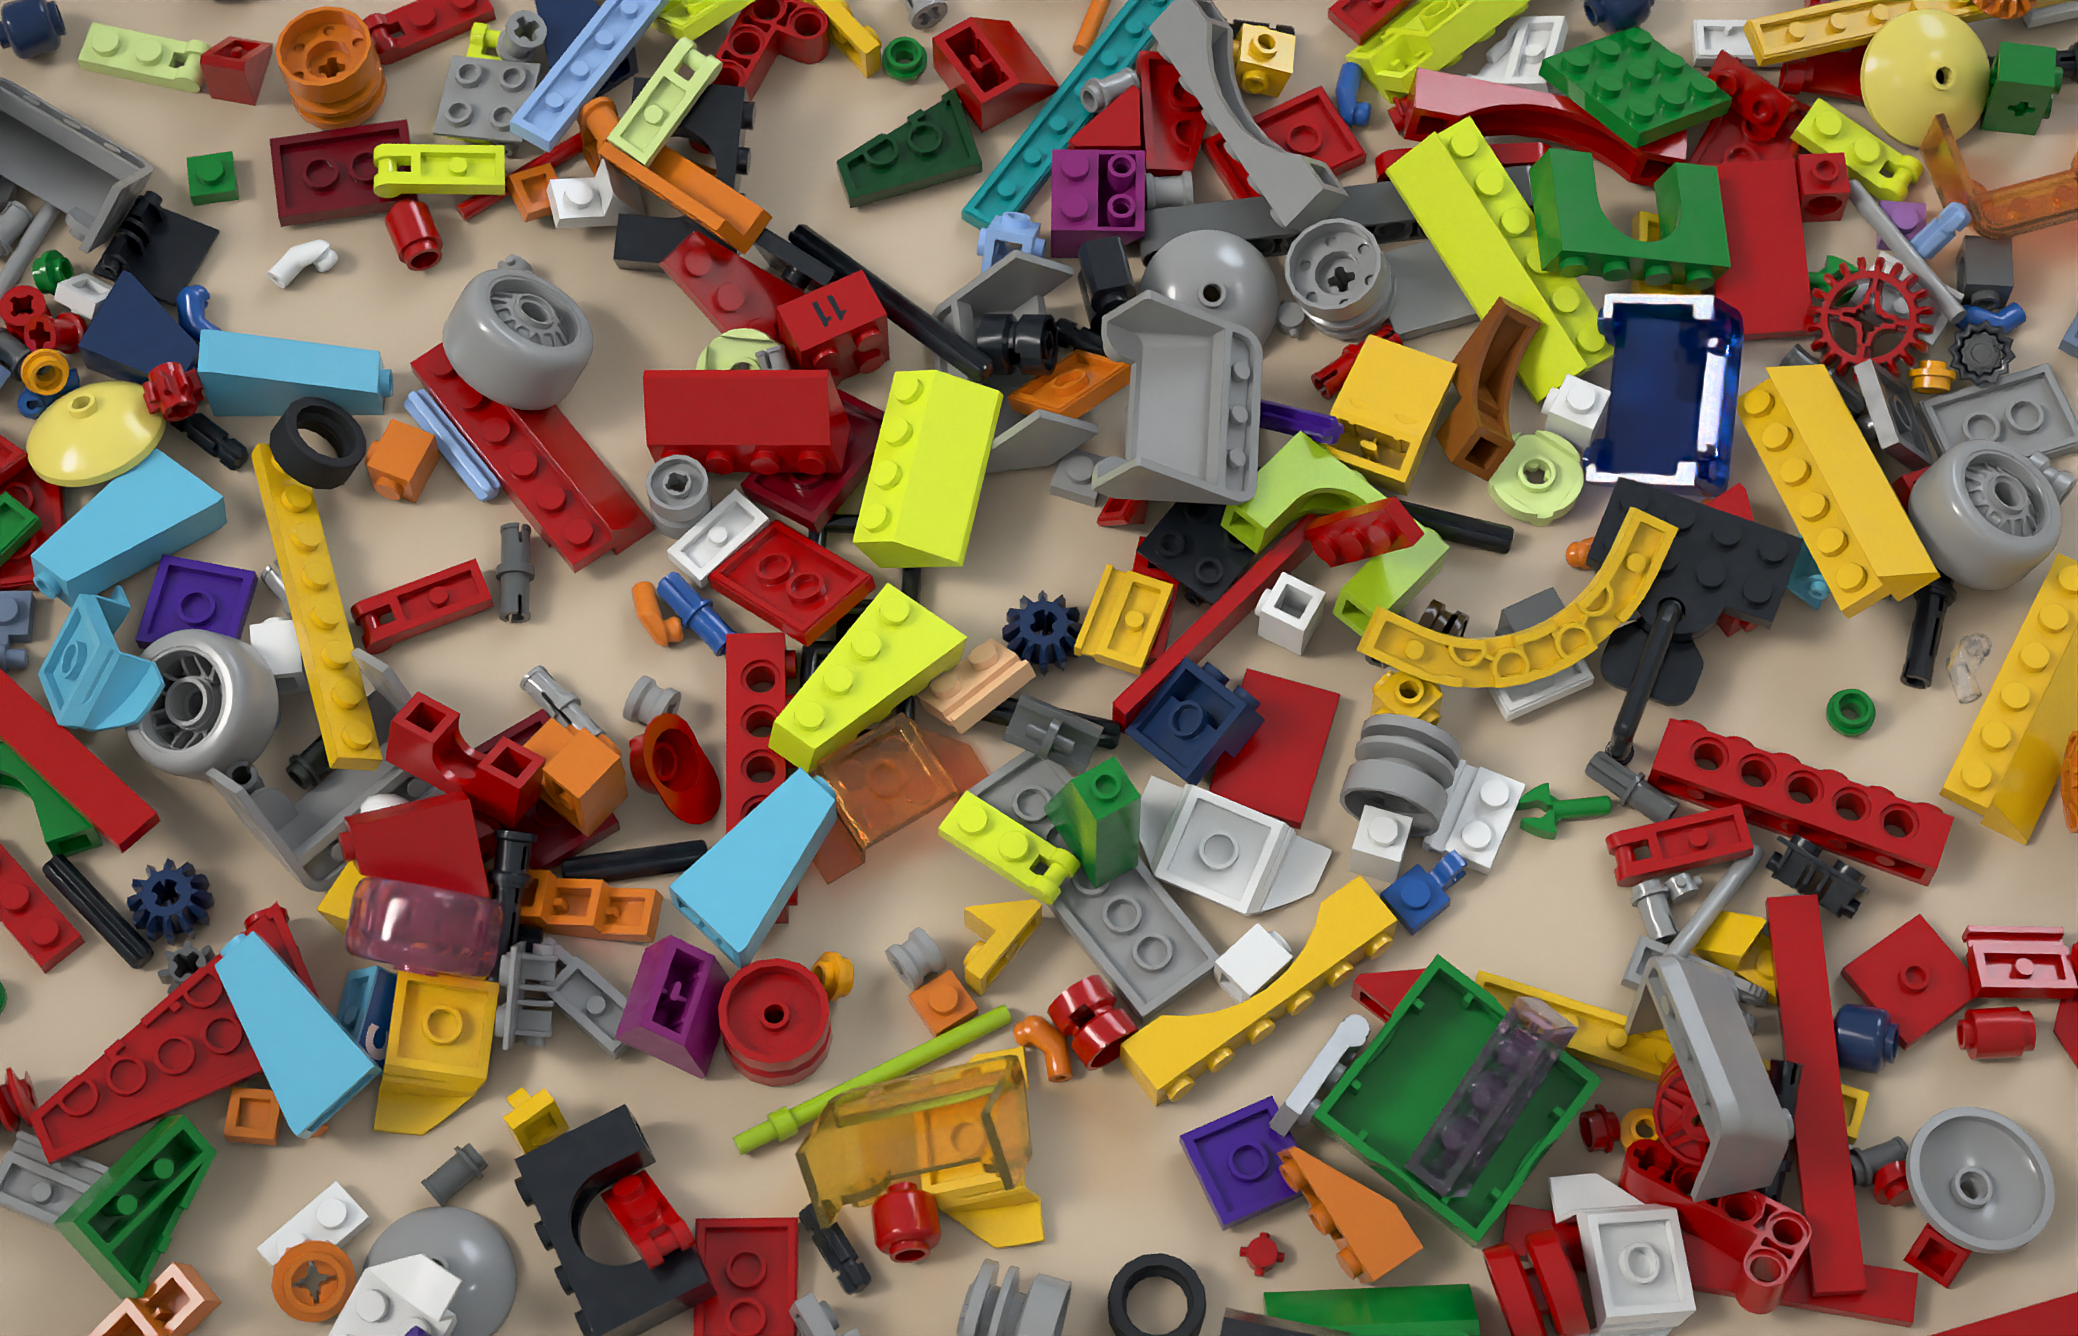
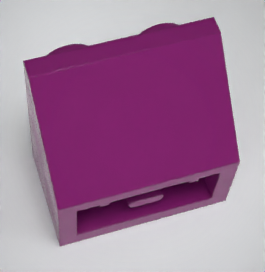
M1052 149L1051 258H1078L1080 247L1087 241L1119 236L1123 241V245H1126L1144 236L1145 151Z
M669 935L648 946L644 950L614 1039L700 1079L706 1078L721 1033L718 1004L724 986L730 980L729 976L714 955L673 935Z

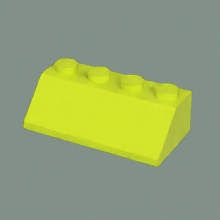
M938 370L897 371L894 373L852 541L879 568L963 567L1004 396L1000 391Z

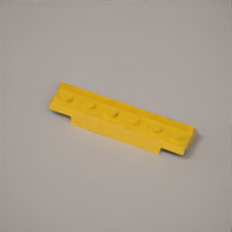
M1825 365L1765 367L1770 378L1731 402L1841 612L1850 619L1890 594L1899 602L1941 577Z
M2059 552L1939 793L1940 796L1984 816L1980 824L2023 845L2027 844L2060 776L2068 738L2072 731H2078V561Z

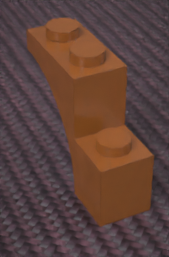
M1499 296L1452 361V363L1458 365L1452 382L1462 398L1435 434L1452 464L1486 481L1490 480L1516 445L1509 425L1511 390L1522 357L1535 333L1542 325L1535 314Z

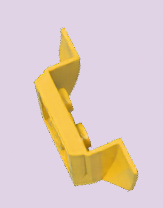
M401 940L396 972L395 995L373 1131L424 1136L478 1093V1090L485 1085L500 985L498 982L480 979V974L450 944Z
M1024 1046L975 1054L940 1091L931 1092L914 1099L922 1190L931 1193L935 1197L939 1209L995 1249L1045 1241L1041 1197L1026 1187L1017 1101L1018 1092L1029 1090Z

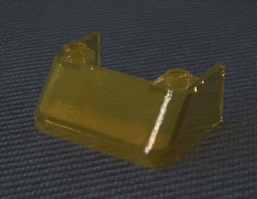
M1015 1055L993 1057L852 1088L831 1098L795 1153L820 1228L831 1227L843 1205L852 1204L855 1208L872 1205L888 1187L891 1180L981 1162L984 1172L995 1173L996 1177L1002 1179L1005 1191L1015 1189L1032 1157L1025 1076L1019 1058Z

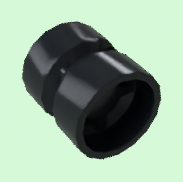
M984 314L978 327L977 349L992 359V366H994L993 375H1011L1017 368L1022 375H1051L1055 370L1058 357V330L1055 319L1051 314H1023L1019 321L1013 314Z

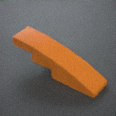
M484 868L490 896L477 898L454 893L450 912L483 918L489 917L493 885L489 884L487 873L493 868ZM550 870L528 871V874L533 879L532 884H529V889H524L520 924L538 926L542 928L543 933L654 943L663 896L657 889L610 887L603 879L557 878Z

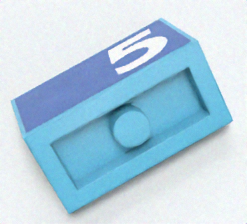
M376 965L348 972L336 1019L383 1070L397 974Z

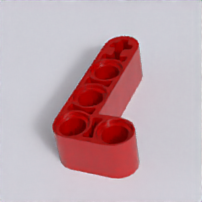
M755 0L741 10L715 55V58L723 62V67L711 84L745 87L750 98L749 102H751L778 54L808 65L824 60L830 50L826 14L820 8L801 0ZM767 17L773 18L771 20H762L763 18ZM808 33L815 34L813 36H802ZM746 52L754 53L752 55H741ZM688 139L691 147L697 152L711 154L701 144Z
M1639 1139L1632 1142L1628 1146L1624 1157L1618 1187L1645 1204H1660L1676 1208L1681 1229L1743 1260L1734 1290L1737 1302L1746 1311L1754 1314H1767L1774 1311L1779 1306L1801 1268L1812 1234L1811 1225L1808 1220L1793 1209L1755 1190L1694 1202L1692 1197L1686 1194L1691 1195L1690 1193L1701 1167L1684 1163L1666 1150L1665 1146L1658 1141ZM1757 1279L1765 1280V1281L1768 1282V1283L1759 1281V1280H1757Z

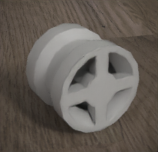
M644 675L635 683L626 700L623 718L632 723L641 721L648 725L655 716L662 713L676 714L681 701V692L673 688L664 690L657 686L654 679Z
M920 927L911 931L908 940L902 945L893 944L885 950L891 966L911 990H916L923 985L924 977L929 973H939L947 967L944 956L935 942Z

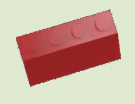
M644 370L643 393L646 444L655 463L664 457L685 455L697 460L706 472L720 475L732 472H758L764 475L776 473H806L809 475L842 473L851 425L829 370Z

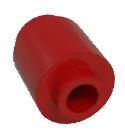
M412 199L402 200L394 204L385 216L384 223L399 260L405 263L408 269L412 271H422L435 266L442 258L441 249L443 242L427 204Z
M2016 1006L1968 1009L1965 1012L1964 1020H1958L1956 1035L1960 1050H1966L1969 1058L1972 1060L2021 1057L2024 1051H2033L2035 1048L2036 1027L2033 1015L2030 1011H2020Z

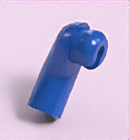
M1347 62L1340 69L1335 89L1339 111L1349 127L1352 128V124L1366 127L1369 124L1372 106L1368 102H1357L1363 69L1357 63Z
M201 285L186 286L179 292L176 299L178 322L190 337L200 343L202 329L223 330L205 319L204 309L208 307L206 300L210 299L207 289Z
M2014 302L1997 313L1978 306L1962 305L1967 314L1955 326L1964 331L1968 322L1979 325L1987 320L1992 326H2003L2004 334L2006 335L2026 321V314L2021 306Z
M77 368L69 369V376L65 386L53 395L36 394L25 387L17 401L19 412L28 419H38L55 401L58 395L67 394L80 388L81 383Z

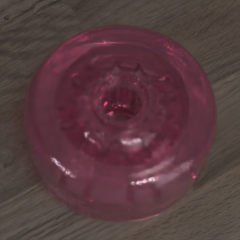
M364 877L355 886L345 930V949L353 957L393 964V969L433 977H439V972L471 979H486L490 976L496 964L504 924V911L498 901L486 897L391 879Z

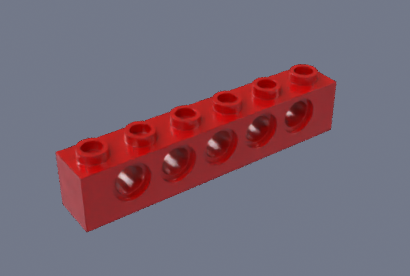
M785 633L726 634V834L788 779V769L797 768L768 747L771 734L763 738L754 737L750 734L754 729L762 726L772 729L775 719L796 695L788 694L787 679H796L797 677L796 650H787ZM759 682H767L773 685L769 691L763 693L751 690V687ZM761 771L770 772L774 775L771 780L765 783H756L750 779L755 773ZM798 885L774 924L789 923V906H798Z
M1673 718L1669 719L1647 780L1649 784L1666 795L1708 810L1741 803L1746 823L1790 839L1796 833L1824 851L1926 887L1929 886L1938 868L1954 817L1944 814L1940 808L1930 803H1912L1896 797L1887 788L1881 786L1867 787L1855 783L1836 770H1818L1801 764L1799 759L1790 754L1782 752L1773 754L1761 750L1742 737H1724L1707 731L1706 727L1702 724L1688 719L1681 721ZM1707 759L1713 762L1717 769L1711 771L1704 770L1696 764L1695 760ZM1746 775L1755 776L1762 781L1764 786L1752 787L1745 783L1742 777ZM1801 792L1810 799L1811 803H1798L1791 798L1789 793ZM1845 808L1851 810L1856 814L1858 820L1850 821L1842 818L1838 814L1837 809ZM1894 825L1899 827L1904 832L1905 837L1890 835L1884 826Z

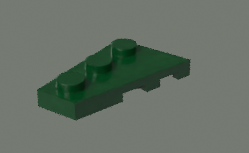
M955 87L943 94L941 101L925 111L919 109L909 115L905 124L889 134L880 133L836 161L837 172L850 208L982 172V161Z

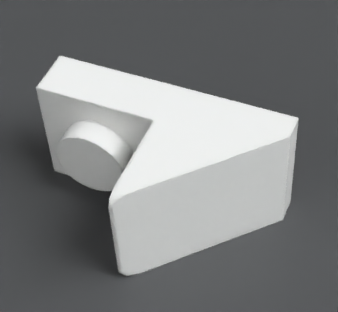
M605 158L601 160L595 177L550 179L546 189L556 229L617 226L618 213L646 216L638 184L626 177Z

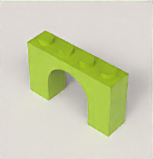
M1300 430L1257 472V487L1254 496L1241 505L1226 506L1221 526L1258 554L1289 523L1301 516L1310 513L1333 514L1383 500L1387 497L1371 486L1361 473L1349 469L1331 455L1325 445L1313 441ZM1415 519L1414 521L1424 532V535L1413 547L1372 557L1340 590L1332 614L1361 637L1368 626L1376 606L1398 615L1441 571L1450 546L1443 542L1438 533L1424 527Z

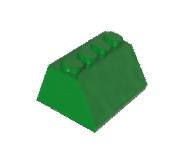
M1470 1284L1263 1292L1265 1316L1351 1333L1350 1336H1480L1479 1318Z

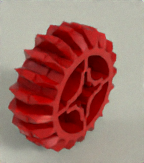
M1865 257L1857 258L1859 270L1857 273L1851 274L1850 268L1845 262L1839 264V270L1844 278L1837 282L1833 275L1826 273L1823 279L1831 287V290L1826 293L1821 289L1814 288L1812 291L1813 297L1823 302L1822 306L1812 305L1806 307L1807 315L1819 318V322L1810 323L1805 326L1806 333L1822 335L1821 338L1810 344L1812 351L1820 352L1828 348L1830 351L1823 356L1821 363L1829 367L1837 359L1841 362L1836 370V375L1839 378H1844L1850 367L1854 368V366L1868 359H1872L1883 368L1888 367L1890 373L1899 378L1901 376L1900 370L1895 363L1902 359L1908 367L1914 368L1917 363L1908 353L1910 349L1914 348L1921 353H1926L1928 350V346L1923 341L1917 339L1918 334L1928 336L1934 333L1933 326L1920 323V319L1929 318L1935 314L1934 308L1931 306L1918 307V303L1929 297L1928 290L1924 288L1912 293L1910 290L1917 284L1919 278L1915 273H1912L1903 281H1900L1899 278L1903 273L1904 267L1899 262L1893 265L1889 274L1884 273L1886 267L1884 257H1877L1874 271H1868ZM1869 283L1864 300L1859 305L1835 308L1838 300L1848 290ZM1884 285L1894 289L1906 301L1909 309V319L1898 318L1897 315L1889 314L1882 309ZM1874 299L1875 313L1885 323H1881L1878 328L1874 326L1875 330L1868 332L1865 343L1864 327L1861 322L1856 321L1854 318H1858L1861 313L1866 316L1865 310L1872 308ZM1831 322L1841 323L1843 326L1851 327L1857 332L1856 356L1845 352L1836 344L1831 332ZM1884 334H1905L1900 344L1892 351L1879 357L1870 358L1875 342L1880 336ZM1854 372V382L1859 384L1856 372Z

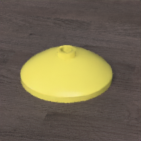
M1936 9L1913 10L1889 20L1873 36L1862 60L1860 73L1861 92L1870 117L1884 134L1896 142L1910 147H1939L1962 137L1974 126L1981 116L1990 90V66L1980 39L1961 19ZM1938 69H1941L1944 73L1942 84H1939L1936 80Z
M119 380L91 383L63 395L39 416L27 439V458L34 472L48 483L65 487H82L98 484L129 471L143 461L161 440L166 427V420L163 418L161 411L155 414L149 413L143 397L145 392L140 384Z

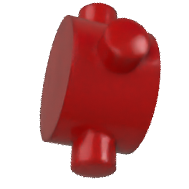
M1261 1232L1260 1236L1253 1239L1248 1247H1240L1239 1256L1246 1257L1247 1264L1254 1270V1276L1264 1277V1273L1271 1270L1276 1262H1284L1285 1254L1278 1252L1276 1244L1269 1239L1270 1234L1266 1232Z

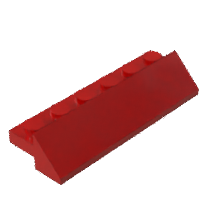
M443 342L410 363L415 376L500 480L502 490L548 547L553 546L574 573H577L610 550L615 555H618L655 530L654 524L556 405L542 410H520L490 400L469 386L457 374L446 356Z

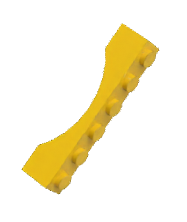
M1361 875L1357 876L1320 903L1315 926L1304 949L1289 969L1267 989L1240 1004L1216 1012L1190 1016L1160 1015L1120 1044V1062L1155 1106H1158L1168 1098L1171 1102L1179 1100L1194 1087V1079L1208 1069L1211 1073H1216L1224 1068L1235 1057L1234 1051L1248 1041L1252 1045L1259 1043L1274 1030V1022L1288 1012L1291 1016H1296L1304 1011L1315 1000L1314 994L1328 984L1331 988L1342 984L1353 974L1355 970L1353 966L1367 956L1374 960L1384 954L1394 943L1392 938H1394L1397 918Z

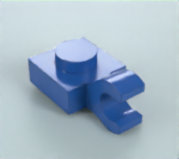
M1454 849L1443 857L1428 874L1419 864H1416L1381 892L1380 899L1413 936L1450 906L1451 899L1444 891L1466 875L1464 868L1468 863Z

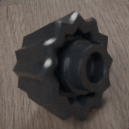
M1987 320L1979 325L1968 322L1964 331L1954 333L1955 343L1948 348L1953 357L1950 367L1959 371L1961 380H1971L1978 387L1985 381L1995 384L1999 375L2009 374V363L2016 358L2011 350L2014 339L2005 336L2003 326H1992Z

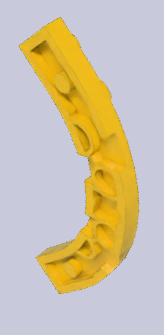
M1630 507L1610 552L1590 584L1564 609L1528 629L1496 637L1469 638L1452 636L1433 631L1376 606L1356 650L1407 674L1451 687L1504 688L1526 684L1551 676L1574 665L1598 649L1597 645L1608 637L1620 623L1624 624L1632 616L1655 580L1679 528L1637 508Z

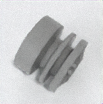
M1344 218L1326 219L1305 228L1292 242L1285 258V278L1292 294L1301 306L1304 314L1308 317V321L1323 335L1340 340L1360 338L1377 330L1390 316L1397 300V280L1374 235L1363 225ZM1348 285L1347 291H1345L1344 286Z
M1389 713L1372 715L1364 721L1360 741L1357 742L1355 748V758L1357 761L1349 766L1340 793V804L1347 813L1358 821L1361 819L1365 805L1411 817L1413 821L1409 837L1430 836L1439 829L1448 798L1445 790L1453 785L1455 770L1458 768L1462 756V748L1458 741L1446 731L1424 720Z
M986 1258L977 1277L967 1290L957 1326V1336H1061L1069 1305L1072 1282L1039 1273L1033 1280L1028 1293L1018 1292L1020 1281L1019 1267L1011 1265L1006 1273L1002 1287L996 1286L999 1262Z

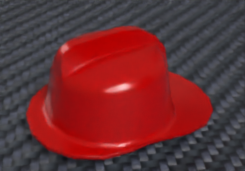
M662 713L655 716L647 725L643 734L637 735L629 741L631 749L629 767L632 778L647 793L659 795L671 813L686 824L701 825L710 821L717 813L721 800L720 783L713 766L697 742L687 721L679 715L672 713Z

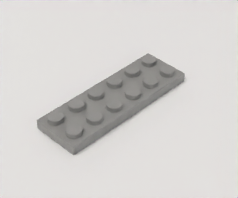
M1025 750L967 790L1056 848H1062L1071 853L1044 811V806L1070 780L1074 779L1064 766L1048 759L1039 758L1037 754ZM1139 857L1137 866L1096 889L1080 866L1072 878L1066 877L1059 886L1061 893L1052 905H1047L1142 1024L1212 975L1214 963L1220 957ZM1039 861L1032 872L1037 875H1044L1049 867Z

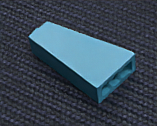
M211 329L201 330L197 372L214 416H282L293 401L303 397H317L336 403L351 415H384L385 397H392L393 395L392 369H385L380 351Z
M155 447L138 465L112 480L30 555L35 576L33 581L45 596L50 599L57 597L72 608L79 594L96 595L160 561L162 554L170 556L219 530L227 523L224 497Z
M801 767L669 886L673 906L739 969L748 966L837 820L835 802L837 796L832 787L818 775L811 778Z
M254 931L248 936L241 933L223 947L220 952L223 958L214 966L290 1129L296 1136L307 1140L383 1070L262 936Z

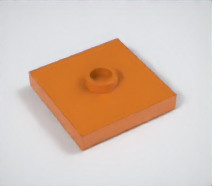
M1076 349L1056 363L1055 370L1051 375H1037L1011 392L1007 399L1012 411L1029 416L1036 410L1042 409L1077 419L1130 383L1131 365L1122 361L1114 362L1108 357Z

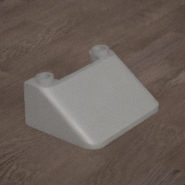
M1151 290L1140 293L1102 316L1101 337L1106 356L1114 362L1122 361L1131 365L1126 458L1108 456L1099 461L1092 472L1091 490L1116 499L1241 505L1249 501L1254 496L1257 487L1263 359L1262 347L1255 334L1243 326Z

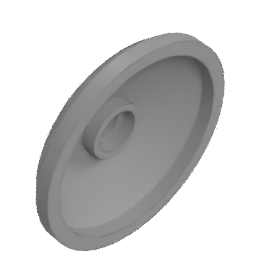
M1219 230L1193 231L1180 235L1166 243L1148 263L1139 288V294L1146 290H1151L1243 326L1255 334L1261 346L1269 337L1274 327L1279 309L1277 281L1265 257L1246 240ZM1207 287L1216 288L1220 293V299L1216 302L1207 301L1203 296V290Z
M1979 1107L1950 1108L1931 1117L1916 1132L1909 1145L1906 1157V1177L1912 1198L1928 1223L1951 1242L1975 1252L1987 1254L2006 1253L2027 1245L2048 1223L2055 1199L2051 1169L2043 1152L2032 1137L2007 1117ZM1961 1188L1966 1190L1970 1194L1971 1198L1967 1197L1962 1192Z
M428 1207L401 1217L377 1238L367 1255L363 1272L372 1266L417 1254H425L434 1262L443 1266L444 1269L463 1280L447 1308L456 1315L458 1321L450 1336H493L508 1317L517 1290L515 1260L506 1239L492 1223L482 1216L458 1207Z

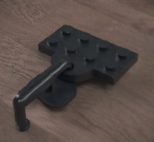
M1619 475L1587 555L1585 565L1600 570L1630 507L1637 508L1679 528L1655 580L1633 613L1637 621L1619 627L1611 633L1601 658L1600 671L1604 680L1612 687L1627 692L1614 724L1611 739L1605 748L1607 755L1624 766L1630 763L1634 757L1632 743L1648 700L1665 706H1679L1692 697L1704 666L1703 659L1692 639L1700 638L1714 629L1723 614L1769 630L1771 629L1803 539Z

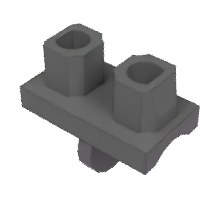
M1022 693L1003 740L1037 754L1039 758L1051 760L1083 774L1088 768L1104 727Z

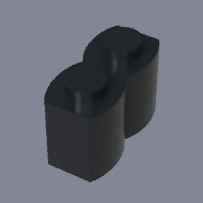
M1119 236L1084 242L1078 252L1081 266L1078 274V284L1090 329L1100 334L1102 316L1136 296V289L1125 248Z

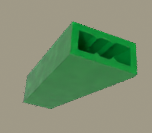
M1115 756L1070 780L1044 806L1045 813L1071 853L1081 863L1082 870L1095 889L1138 865L1141 795Z

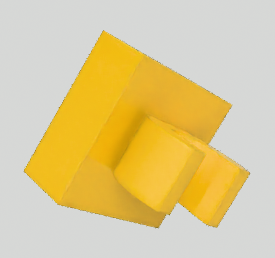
M521 1087L505 1098L513 1110L502 1118L517 1146L524 1154L556 1139L570 1129L557 1103L545 1088L530 1097L527 1091Z

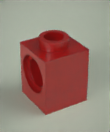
M1845 153L1798 154L1795 165L1802 223L1841 221L1850 195Z

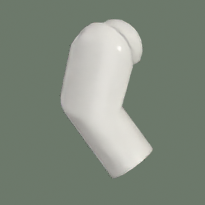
M322 239L313 240L290 248L267 274L277 286L285 289L306 266L312 263L318 271H328L338 261V254L329 247L331 243Z

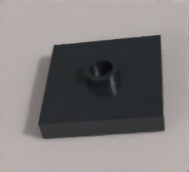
M764 228L753 244L769 266L782 273L780 277L802 292L805 289L812 292L840 279L833 269L767 228Z

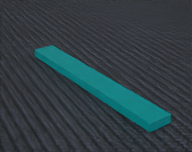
M1128 0L962 209V220L981 230V228H988L996 215L1002 216L1004 212L1022 213L1052 175V149H1068V140L1098 115L1096 112L1091 113L1087 111L1080 99L1081 88L1091 78H1098L1100 80L1124 68H1131L1134 71L1139 50L1149 51L1157 41L1149 27L1174 0Z

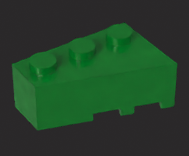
M184 1114L162 1117L75 1201L53 1225L120 1299H126L127 1297L142 1298L149 1285L147 1280L161 1254H165L172 1240L169 1238L183 1210L188 1209L217 1151Z

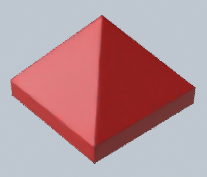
M1110 497L1099 514L1096 523L1100 527L1145 524L1148 500L1116 499Z
M1927 1222L1903 1261L1948 1289L1972 1250L1963 1248L1946 1239Z

